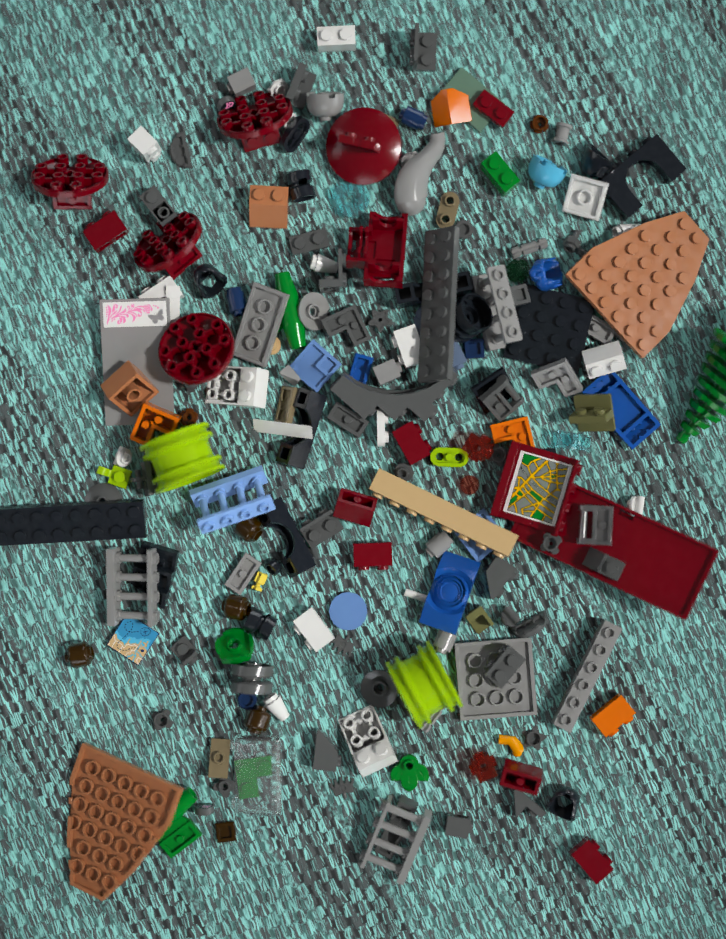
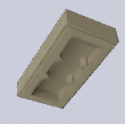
M282 386L275 422L292 424L295 412L293 404L298 388Z
M211 738L208 778L228 779L231 739Z

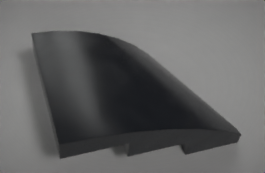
M143 541L140 554H147V550L151 548H156L159 554V563L157 564L159 583L157 584V591H159L160 599L158 603L161 609H165L176 573L180 551ZM137 562L133 566L132 573L147 574V562ZM131 581L134 587L143 593H147V581Z

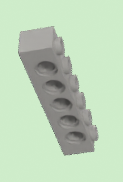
M605 619L601 620L551 720L554 725L570 733L572 732L623 628Z

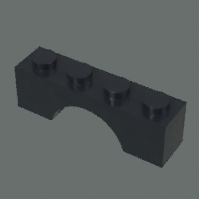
M470 272L457 273L456 297L472 293L473 286ZM409 282L404 283L402 288H394L397 309L421 305L423 283Z
M298 388L293 406L298 412L299 425L312 426L313 439L292 437L288 441L281 442L275 461L304 470L327 396L312 390Z
M279 497L273 500L276 509L258 515V518L263 527L273 528L284 537L287 551L281 562L291 579L316 566L314 556L309 552L305 544L304 537L297 529L295 520L288 511L287 504Z

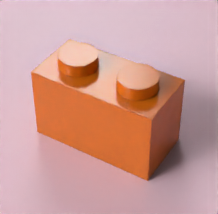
M618 693L589 718L605 737H612L619 731L618 728L623 723L626 725L634 719L633 715L636 712L623 696Z

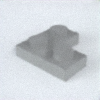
M566 358L531 371V376L539 389L557 383L565 398L583 391L582 384Z

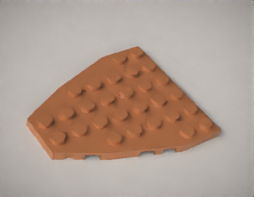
M685 211L643 223L589 249L564 275L637 356L642 359L670 332L696 280L709 238Z
M85 742L81 745L69 780V785H72L71 797H69L68 804H71V811L67 822V848H70L71 858L68 860L70 885L103 901L136 871L169 828L184 788Z

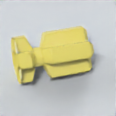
M258 571L254 579L256 585H252L251 588L262 592L260 585L265 584L268 575Z

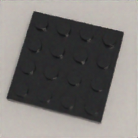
M526 284L531 302L515 306L523 339L507 343L503 358L540 367L566 358L575 374L578 375L582 360L581 351L585 347L594 307L583 297L553 290L541 291L536 286Z

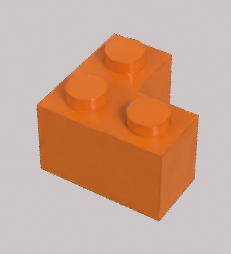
M146 401L143 404L129 439L144 445L152 440L155 430L165 434L177 430L182 416Z

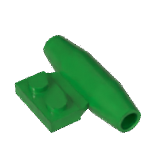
M289 272L277 273L274 275L275 289L290 294L278 333L283 329L291 350L306 347L305 327L298 316V304L300 302L298 292Z
M190 787L183 789L172 823L159 839V845L171 859L202 836V832L194 822L183 816L198 800L197 795Z

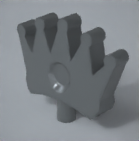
M339 634L329 642V645L335 642L332 650L338 647L336 654L343 650V657L348 651V657H351L352 648L354 647V643L348 642L350 638L348 635L344 639Z
M340 776V784L334 779L335 787L329 783L336 797L343 794V798H347L346 793H353L354 778H351L352 781L350 783L346 776L344 783Z

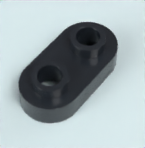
M298 116L292 120L280 139L282 150L292 153L298 148L310 129V123L306 118Z

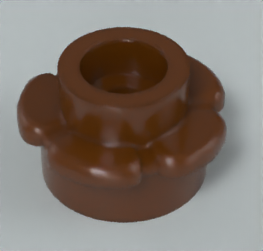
M543 115L534 116L533 120L530 121L531 129L538 134L545 132L549 127L548 119Z
M186 408L185 411L183 410L180 413L182 425L191 426L197 423L196 421L199 416L194 409Z

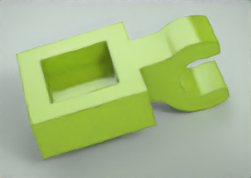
M114 465L112 470L98 466L96 473L109 477V484L127 489L133 471Z

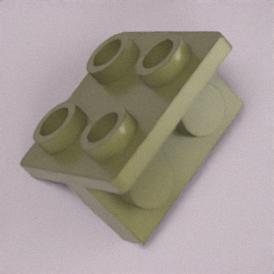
M610 393L574 395L575 411L569 416L570 424H577L579 432L614 431L616 429Z

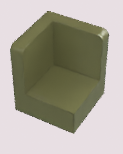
M481 605L465 615V618L477 634L494 625Z

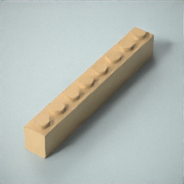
M380 468L369 487V490L372 491V496L380 500L383 497L389 499V504L397 508L401 505L407 508V513L415 517L419 514L424 517V521L432 525L436 522L442 525L440 529L450 534L454 531L464 541L468 542L471 539L477 542L475 546L485 551L489 548L494 551L493 555L504 559V556L509 558L519 537Z

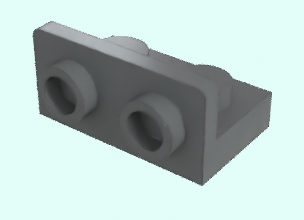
M299 63L285 97L286 100H290L293 107L300 110L304 109L306 93L311 92L317 78L316 74L307 71L306 64Z
M325 508L317 513L318 518L312 521L309 518L301 523L302 528L299 530L311 549L344 529L338 518L333 517L334 512L332 509L328 511Z
M508 644L506 646L502 645L496 652L497 657L493 662L490 660L483 668L485 670L483 674L501 689L526 660Z

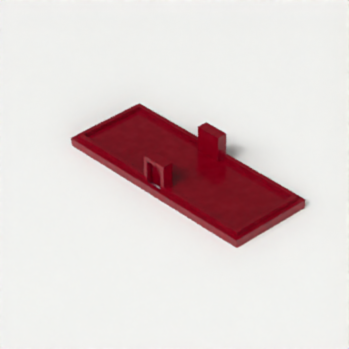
M577 485L575 494L570 495L569 502L572 503L569 513L564 515L563 521H566L564 531L559 532V535L521 523H514L510 532L519 536L517 542L684 621L687 620L720 551ZM578 505L614 507L612 546L576 544V540L579 538L580 519ZM621 510H624V511H626V512H628V513L634 515V517L631 516V515H629V514H626V513L622 512ZM588 511L586 538L592 539L593 511ZM545 533L562 538L557 554L541 550L540 545L543 544ZM590 547L626 563L618 581L582 564Z

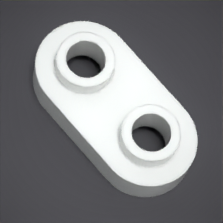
M380 408L377 409V447H385V443H389V431H385V424H388V415Z

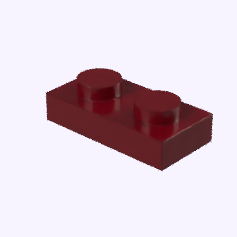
M485 89L472 105L502 129L514 115L513 110Z

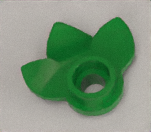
M411 754L404 755L400 759L399 764L394 766L390 773L391 780H400L402 787L409 792L417 786L418 781L429 780L426 766L420 764L418 759ZM407 763H412V766H406Z

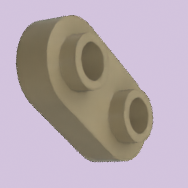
M446 192L441 197L436 216V224L439 228L450 227L455 223L460 200L454 192ZM448 198H451L454 202L452 204H448L446 200ZM448 217L449 221L445 223L442 221V218Z

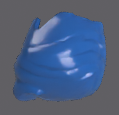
M556 257L536 260L529 271L531 280L535 282V285L541 291L553 290L563 285V274L560 270L559 262L553 260Z

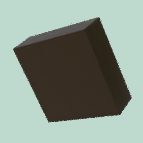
M235 820L215 823L217 843L237 840Z

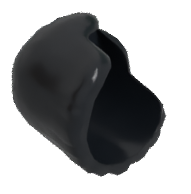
M201 264L193 272V281L205 299L218 295L227 284L226 275L222 274L211 264ZM212 273L214 274L215 284L212 287L200 284Z
M560 787L546 804V809L560 818L574 821L580 804V796L571 787ZM564 796L571 800L572 803L566 807H561L558 805V797Z

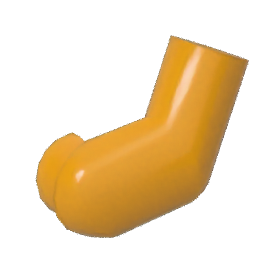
M499 734L498 744L509 745L512 755L515 757L522 755L524 748L517 737Z

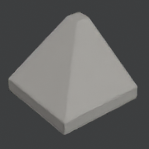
M287 365L279 372L293 386H296L301 380L290 365Z

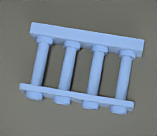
M262 465L189 490L195 507L201 508L203 517L196 521L202 534L276 509L271 495H265L262 485L267 484L268 480ZM255 488L258 498L247 502L244 491ZM237 494L239 505L228 508L226 497ZM218 500L221 511L210 514L208 504Z

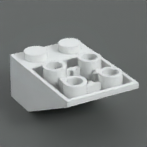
M227 366L219 376L207 382L205 403L265 409L269 370L257 367Z
M369 705L338 720L357 768L363 777L398 762L374 706Z

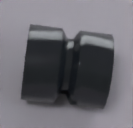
M309 169L297 170L286 175L288 186L292 188L290 195L293 203L308 201L316 197L314 186L310 185L312 177Z
M253 607L243 629L250 633L256 632L257 637L267 641L278 619L269 614L265 616L264 611Z

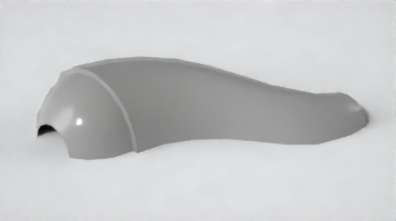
M444 131L431 134L429 143L406 162L399 171L395 181L394 200L401 213L412 216L419 214L424 209L426 197H428L427 186L431 171L445 148Z

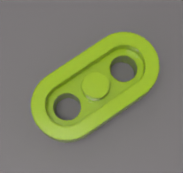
M436 447L431 451L430 459L434 465L439 467H463L467 464L469 456L467 451L460 447ZM442 453L443 458L438 460L436 454ZM458 453L461 454L462 459L456 460L455 455Z

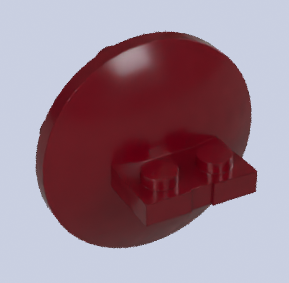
M256 91L253 95H250L254 97L255 104L253 105L247 104L245 96L236 97V107L234 109L219 111L217 117L219 131L227 137L241 139L245 152L280 143L281 138L278 129L291 118L293 113L291 102L288 99L286 100L284 94L276 95L274 93L273 97L270 93Z
M367 107L352 109L341 115L333 123L326 140V154L332 169L342 179L355 185H371L384 180L397 166L402 151V140L395 123L383 112Z
M59 154L57 158L35 165V169L31 173V184L37 192L52 197L54 209H92V193L102 189L109 180V172L105 164L96 159L89 158L86 154H78L76 156L77 163L72 167L69 166L68 155Z
M183 211L178 213V216L164 227L158 221L156 222V225L163 232L160 236H155L151 229L144 231L142 239L133 254L137 266L144 272H157L165 269L173 280L178 277L189 265H192L203 256L195 246L202 232V223L198 217Z
M191 313L171 323L164 332L158 347L160 364L166 374L179 383L187 385L206 383L219 376L231 362L235 348L234 337L228 325L219 317L208 313Z

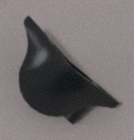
M587 140L585 141L584 153L580 163L584 173L592 177L602 178L606 171L617 167Z

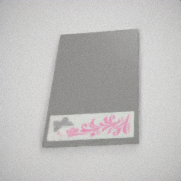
M170 298L99 300L103 382L129 360L159 390V393L149 402L174 413L173 379L166 374L158 357L160 340L171 324ZM104 393L105 426L135 425L141 409L130 417L110 401Z

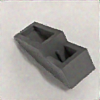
M401 794L395 806L415 814L418 802ZM391 813L388 823L407 830L410 820ZM383 830L380 839L399 846L403 837ZM376 846L374 849L375 852L389 859H392L395 854L379 846Z

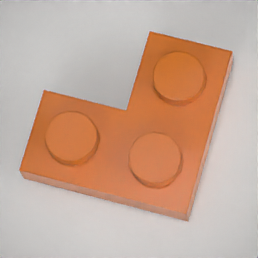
M527 416L490 425L494 444L513 440L535 447Z

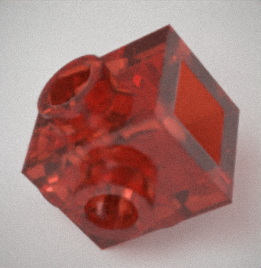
M472 432L462 449L469 453L468 457L478 462L479 460H489L494 453L493 447L495 445L491 443L492 439L483 433L479 435Z
M479 751L472 755L473 758L470 759L471 765H468L472 776L477 775L480 783L498 776L494 768L497 766L493 755L489 756L487 751L484 753Z

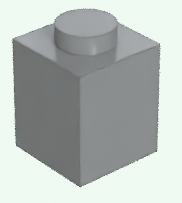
M248 67L227 77L229 83L226 84L230 95L234 94L235 97L243 96L257 89Z
M394 358L372 368L380 387L401 378L400 373L403 372L399 361L395 363Z

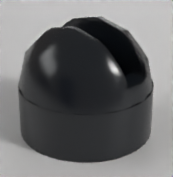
M271 559L265 564L266 570L273 576L277 575L282 568L281 562L277 563L278 559Z

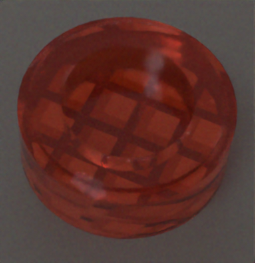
M465 476L460 481V489L465 494H474L479 489V482L474 476Z

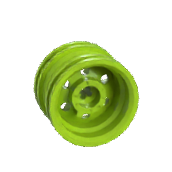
M209 422L198 423L176 430L139 447L140 452H145V455L142 457L143 461H151L157 475L151 481L153 485L158 486L155 489L156 494L183 487L226 468L225 464H220L219 462L222 460V456H215L208 440L213 436V433L207 430L210 427Z
M429 640L425 641L426 646L422 648L420 644L417 645V654L402 661L395 657L394 663L385 662L396 687L420 729L423 728L422 723L426 721L428 724L432 723L431 715L444 708H448L453 712L455 711L453 707L459 705L460 708L463 707Z

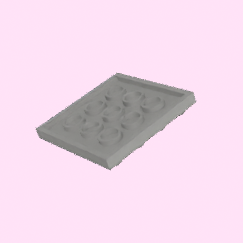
M531 637L454 643L458 697L463 704V707H459L460 721L538 715ZM508 644L526 660L501 689L483 674L485 672L483 668L490 660L492 662L497 657L496 652L502 645L506 646Z

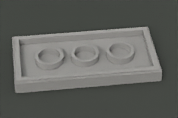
M253 282L234 341L233 356L262 367H267L290 294Z

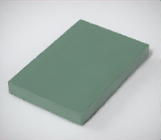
M461 67L443 89L454 88L469 96L472 121L467 123L481 133L491 120L472 106L484 89L498 100L500 99Z

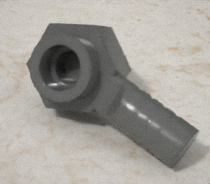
M574 230L572 235L567 236L562 244L566 252H575L582 257L586 251L582 249L581 242L578 239L581 232Z

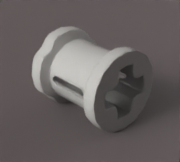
M557 122L555 125L557 128L555 137L552 138L551 142L561 146H568L569 142L567 139L569 131L572 130V125Z

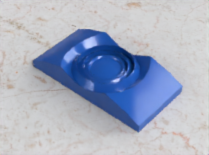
M615 372L598 377L581 392L582 394H611L616 426L614 432L631 450L661 425Z
M448 551L444 552L436 569L431 589L425 600L419 623L456 636L481 562Z

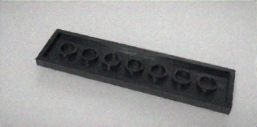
M144 499L0 507V546L147 537Z

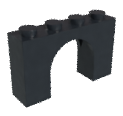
M658 134L653 138L648 136L641 143L643 145L641 148L631 150L624 162L619 160L615 164L617 167L609 174L605 172L602 178H598L600 181L609 183L606 199L625 221L643 206L627 186L626 174L630 167L636 164H648L654 167L668 184L686 170V167Z

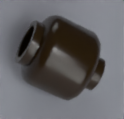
M252 517L235 523L234 532L245 542H255L263 533L262 523L257 518Z
M231 594L226 600H223L221 609L224 611L226 618L242 621L249 616L252 606L247 597Z
M86 641L70 644L67 652L64 653L66 663H70L73 668L88 666L95 658L92 645H89Z
M256 705V708H249L247 710L244 720V726L247 728L246 731L257 735L267 732L271 721V715L266 712L267 708Z

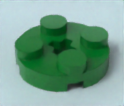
M231 628L224 631L220 638H217L215 650L223 664H239L251 659V654L254 651V641L252 635L245 632L244 629ZM237 643V648H230L233 647V644Z

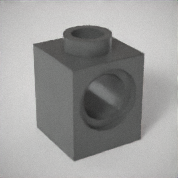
M447 813L444 834L468 839V834H472L474 823L471 822L470 816Z

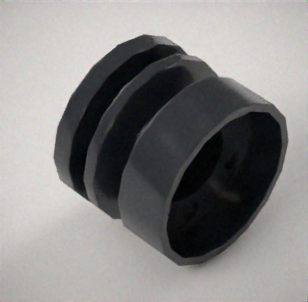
M468 293L456 301L455 342H468L471 338H474L477 334L484 332L491 326L493 321L491 308L480 295Z

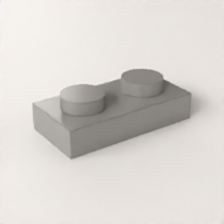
M245 553L224 585L241 595L262 563L248 553Z

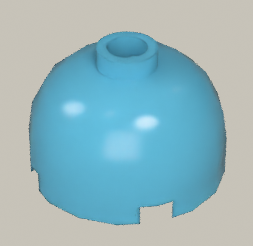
M533 154L528 166L529 176L535 181L533 185L541 189L556 187L563 181L568 172L564 167L560 166L558 168L552 161Z

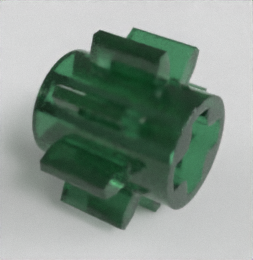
M515 258L506 266L508 269L507 276L513 282L519 280L522 283L529 276L527 271L530 267L523 259L517 261Z

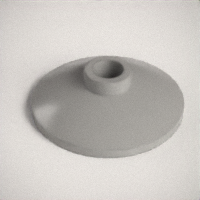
M317 292L305 294L298 304V316L303 326L313 331L323 329L320 320L328 317L329 303L323 295Z

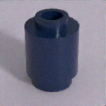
M407 106L406 109L402 108L399 119H401V124L415 130H423L428 116L424 115L425 112Z
M233 287L226 290L227 295L225 297L229 313L234 314L235 317L242 316L247 303L244 291L241 290V287Z

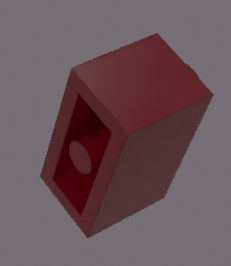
M115 210L112 212L107 211L101 216L102 219L96 223L95 221L85 226V230L82 231L97 253L129 233Z
M412 421L392 432L410 466L431 455L429 451L432 450L427 439L423 441L420 436L423 432L418 423L414 424Z
M341 488L333 517L370 527L378 498Z
M392 542L354 543V567H358V570H369V566H377V570L389 569V566H393Z
M505 758L499 785L537 796L542 781L543 769Z
M586 836L569 852L597 885L614 870L610 865L613 861L606 853L602 855L598 851L600 846L593 838L589 840Z

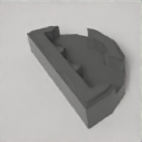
M183 131L178 133L172 140L170 155L179 167L193 169Z
M543 611L511 627L510 630L515 637L529 638L534 636L546 626V615Z

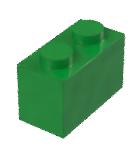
M496 151L481 162L480 169L503 197L518 186L520 179Z

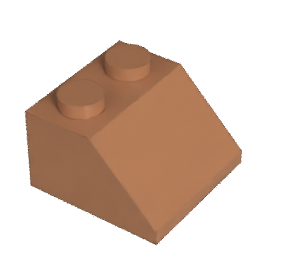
M250 185L249 227L287 229L289 187Z
M129 360L100 385L107 398L130 417L139 411L146 401L149 402L159 393V390Z

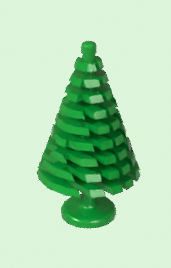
M715 327L713 334L723 344L711 339L709 346L718 355L708 350L705 358L716 368L703 362L701 369L708 377L700 373L697 377V381L710 393L694 385L693 393L704 404L693 397L690 398L689 404L697 413L688 408L685 415L690 419V422L683 419L681 423L683 430L676 436L677 441L685 444L691 435L696 437L701 433L697 426L704 430L711 426L704 418L714 423L721 421V418L711 409L726 416V406L723 404H726V332Z

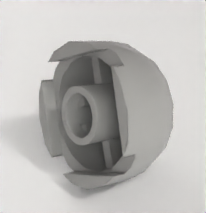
M324 91L316 94V92H307V108L314 116H318L319 120L329 121L332 116H336L341 112L344 105V93Z

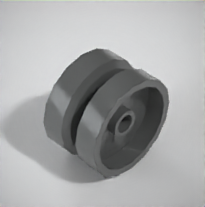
M258 662L231 664V674L242 678L233 679L230 682V692L254 695L272 694L273 683L262 678L273 676L274 665Z

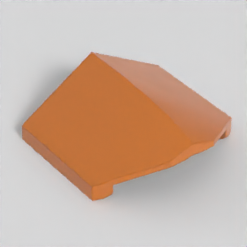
M454 88L443 89L431 101L434 128L472 121L469 96Z

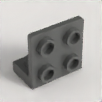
M415 23V29H411L410 46L414 48H410L409 65H413V71L435 72L437 33L419 32V23Z
M338 248L339 279H335L334 276L323 277L322 280H319L320 293H343V288H347L346 273H343V269H346V254H342V248Z

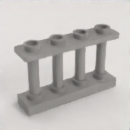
M504 265L486 268L487 274L471 277L472 293L483 297L492 311V324L487 330L482 332L487 352L503 349L507 343L523 339Z
M120 547L106 549L107 626H116L121 623L122 619L148 620V627H153L159 622L160 612L157 610V603L160 599L159 591H157V584L159 583V573L157 572L159 554L156 548L148 549L147 554H122ZM147 562V574L122 573L120 571V563ZM122 581H147V593L122 592L120 590V583ZM121 601H147V612L123 611L121 609Z
M388 795L387 800L383 799L379 811L382 812L380 817L376 816L372 827L375 829L373 833L369 832L365 843L368 846L366 849H362L360 853V868L364 869L366 862L369 861L394 871L397 875L396 883L404 885L431 821L433 811L425 808L423 815H416L391 805L392 795ZM387 812L415 822V825L418 826L416 831L412 830L411 832L384 821ZM380 828L409 839L408 841L411 842L409 848H403L378 838L377 835ZM373 845L401 855V858H404L402 864H395L370 854Z

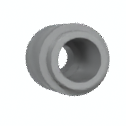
M443 530L425 543L427 546L425 550L432 558L434 556L439 558L451 547L454 541Z
M439 630L433 646L436 647L435 651L444 655L446 652L450 653L457 635Z

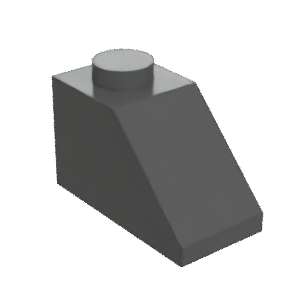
M317 728L313 769L336 772V767L341 766L342 755H338V749L324 731Z

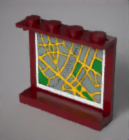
M512 440L490 515L559 535V532H563L566 521H563L565 513L568 514L572 503L569 502L570 495H574L577 484L574 482L576 476L581 474L583 465H580L581 461Z

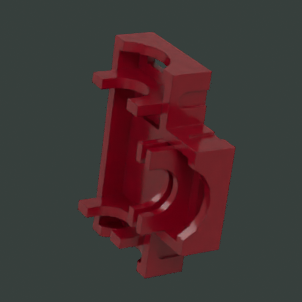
M370 211L369 226H366V228H363V226L349 227L346 268L364 269V286L403 287L408 214L402 213L396 217H386L377 212ZM353 241H356L355 257H351ZM375 278L392 279V280H385V281H383V280H377V279H375Z

